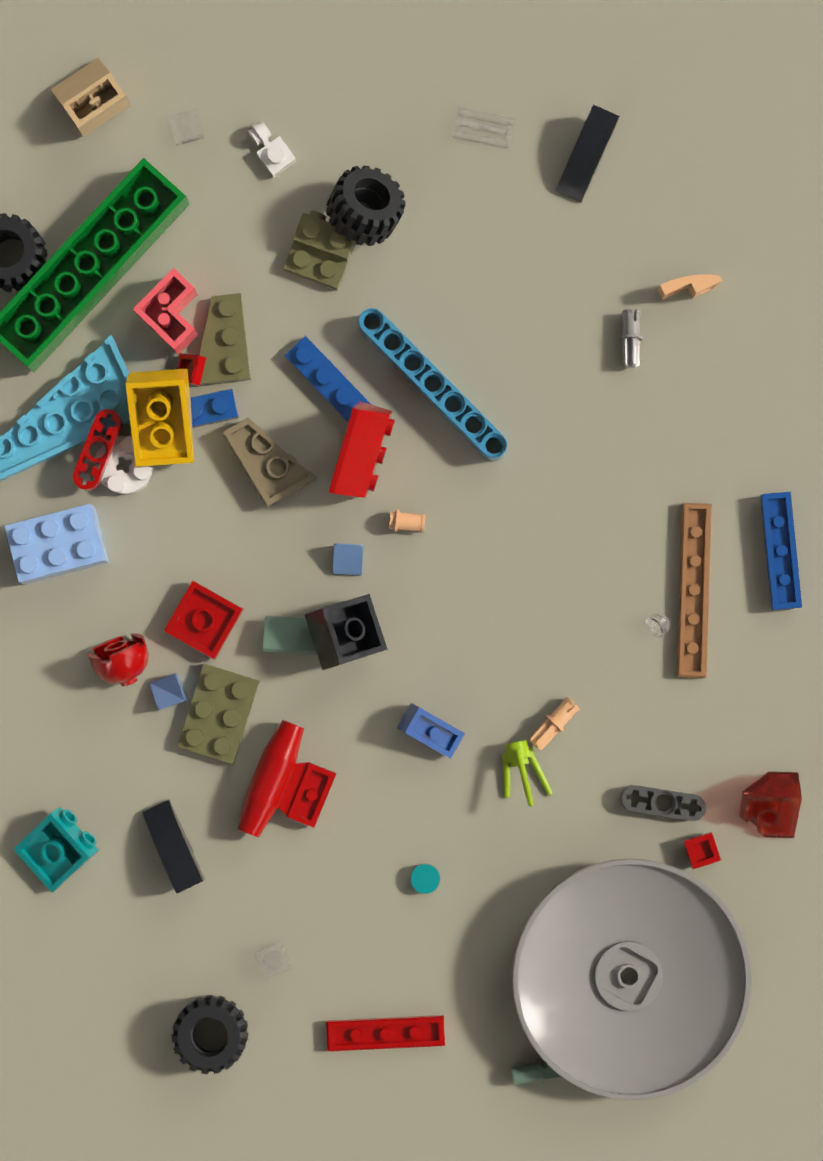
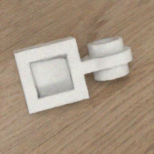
M255 122L251 125L252 129L248 131L249 135L256 145L263 143L265 146L256 152L257 156L273 178L297 162L295 156L280 136L272 142L268 140L272 134L263 122L259 124Z

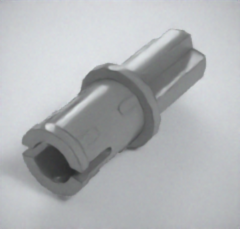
M634 309L622 310V335L620 340L623 341L622 364L626 368H636L640 365V341L643 340V336L640 335L641 311L638 309L635 312Z

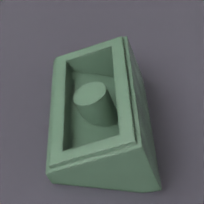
M266 616L263 652L317 655L306 619Z

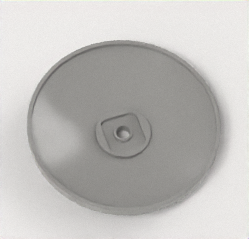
M645 859L610 860L583 868L568 876L553 887L534 908L524 925L515 950L512 973L513 996L520 1022L529 1041L541 1058L561 1077L577 1087L603 1097L620 1100L652 1099L679 1091L696 1082L716 1066L729 1051L739 1034L748 1009L751 993L750 960L743 935L733 915L719 897L702 882L684 871L656 861ZM629 967L635 969L636 979L634 982L629 984L623 983L620 977L621 972Z

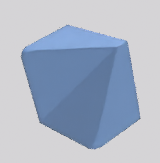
M178 673L150 683L159 711L188 701Z

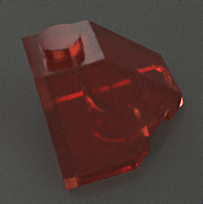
M767 772L742 792L739 817L745 822L750 821L757 827V831L764 837L794 838L802 802L798 772Z

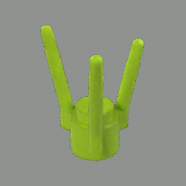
M527 740L504 745L506 753L501 754L503 759L504 797H510L511 762L512 768H519L528 805L530 807L534 805L525 765L529 764V760L547 795L551 796L550 786L535 757L533 747H528Z

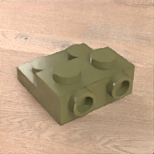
M313 210L310 211V214L302 213L283 269L291 274L338 290L356 241L351 240L349 242L345 240L346 236L343 234L339 235L335 231L336 227L331 226L326 221V215Z

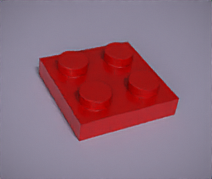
M192 580L164 631L216 660L244 609Z

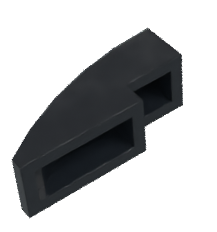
M593 104L555 191L582 202L618 123L619 115Z
M170 800L142 812L176 894L203 882L205 877Z

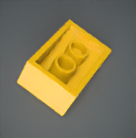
M188 370L130 372L125 385L136 467L194 463Z

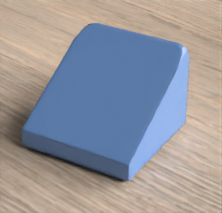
M334 543L333 574L362 575L363 545Z

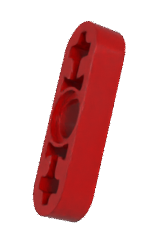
M104 409L97 413L74 469L73 481L76 486L84 491H91L99 486L122 429V419L114 410ZM109 416H113L112 420L116 425L115 427H109L106 432V436L111 437L110 441L108 442L103 437L95 436L97 431L103 434L105 426L101 423L102 419H108ZM95 442H101L106 447L105 454L100 458H94L90 455V447ZM87 458L95 464H101L99 469L93 466L91 470V475L94 477L93 482L88 481L86 485H83V479L80 478L81 472L87 473L90 466L84 463L85 459Z

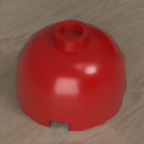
M133 633L131 634L132 639L123 641L122 636L115 637L93 648L94 655L88 653V658L97 676L111 684L120 683L122 687L135 683L137 676L145 670L149 659L148 648L142 634Z

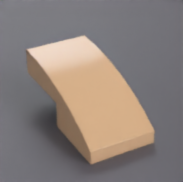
M690 275L661 284L657 292L663 301L688 289L693 299L717 288L721 284L722 279L719 275Z

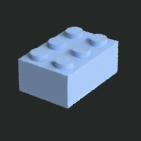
M91 504L5 525L18 582L24 585L109 563L96 509Z

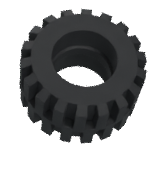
M363 165L362 169L358 166L352 167L351 171L347 169L339 177L327 200L326 214L330 217V225L336 227L335 231L339 235L343 234L346 236L345 240L349 242L354 240L357 245L361 246L363 243H366L368 246H374L376 242L378 244L383 243L386 238L390 237L406 206V201L403 200L404 192L398 189L400 185L397 181L391 180V175L381 173L379 168L375 167L373 170L370 169V166ZM359 202L365 203L366 205H368L369 207H371L373 210L364 207V206L361 205Z
M6 213L0 214V243L8 239L20 240L24 245V252L21 259L15 265L0 267V288L5 292H11L15 288L18 292L46 263L44 260L45 257H48L47 250L44 247L46 244L28 220L25 218L22 220L15 214L9 217Z
M207 995L204 998H196L180 1012L177 1020L174 1022L172 1028L174 1029L172 1034V1042L175 1044L174 1052L180 1055L181 1063L183 1065L187 1063L190 1066L189 1069L194 1072L197 1069L201 1071V1074H208L209 1072L217 1074L223 1069L227 1070L238 1061L246 1047L249 1035L247 1033V1020L245 1021L243 1017V1011L237 1009L236 1003L232 1000L231 1002L225 1000L226 997ZM214 1018L225 1026L228 1038L226 1044L221 1049L209 1051L197 1044L193 1030L199 1020Z

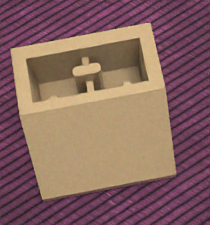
M96 58L50 89L83 137L131 106L126 94L99 58Z

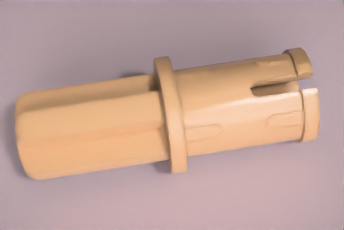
M565 697L564 701L550 716H545V722L530 737V742L537 749L542 750L559 731L562 733L564 731L563 726L580 710L577 705H573L574 702L568 697Z

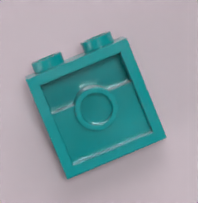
M61 807L51 812L13 849L51 893L56 891L99 851L95 846L97 844L95 837L87 831L83 832L76 825V816L70 810H63Z

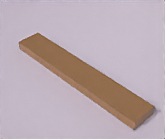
M682 503L676 677H707L712 504Z

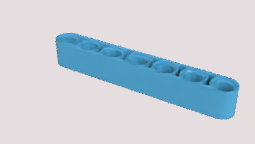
M375 308L364 310L359 317V326L362 334L488 461L500 460L505 455L507 449L505 437L381 311ZM370 317L377 318L380 321L379 327L374 330L367 329L364 326L366 319ZM392 337L398 339L401 343L399 348L393 351L388 350L384 346L385 341ZM409 358H416L420 361L421 366L416 371H409L404 364ZM428 379H437L441 383L440 389L435 392L427 390L425 382ZM449 399H457L461 403V408L457 412H449L445 408V403ZM475 419L480 422L482 428L477 433H470L465 427L466 422ZM490 440H497L500 442L502 450L499 453L492 454L487 451L486 443Z

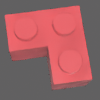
M173 268L133 310L177 355L198 336L195 328L179 314L198 294L195 288Z

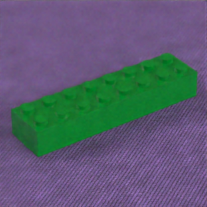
M142 158L0 312V343L34 373L190 205L187 196L145 158Z

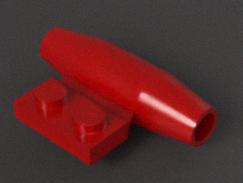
M282 719L264 748L250 781L237 829L252 836L260 837L278 807L288 818L310 827H315L337 773L311 762L296 763L304 728Z

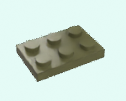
M203 664L177 747L234 764L260 681Z

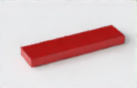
M444 1015L326 1020L327 1052L445 1046Z

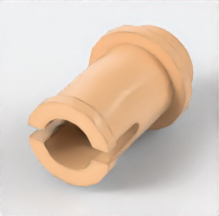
M396 509V512L390 511L389 529H394V532H397L398 529L424 532L425 514L399 512L400 509Z

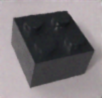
M370 594L330 605L304 615L322 671L388 650Z

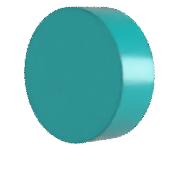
M421 864L412 871L411 884L417 892L428 894L435 891L439 886L440 875L434 866Z

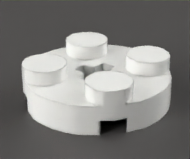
M131 436L118 437L101 479V483L106 488L115 493L125 495L134 494L146 487L154 470V466L136 467ZM105 445L96 453L95 458H100L105 454ZM122 458L126 461H132L128 473H125L123 470H117V466L120 464L119 460ZM95 464V467L99 469L101 464Z

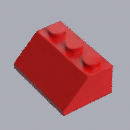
M361 401L353 407L328 492L365 498L369 491L374 492L379 475L374 474L377 463H383L387 450L386 447L382 446L385 435L391 436L395 420L390 419L391 410Z

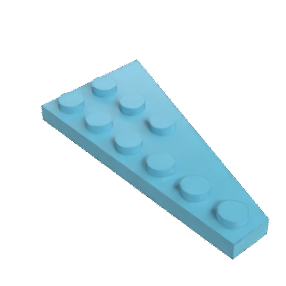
M112 335L95 352L90 353L84 359L85 361L72 373L66 375L40 399L33 409L16 421L17 423L8 432L0 436V482L84 444L93 421L101 410H114L121 417L122 426L130 423L125 385L129 371ZM109 416L108 419H102L101 423L105 426L103 434L97 431L95 436H102L106 434L109 427H115L116 423L112 420L113 416Z

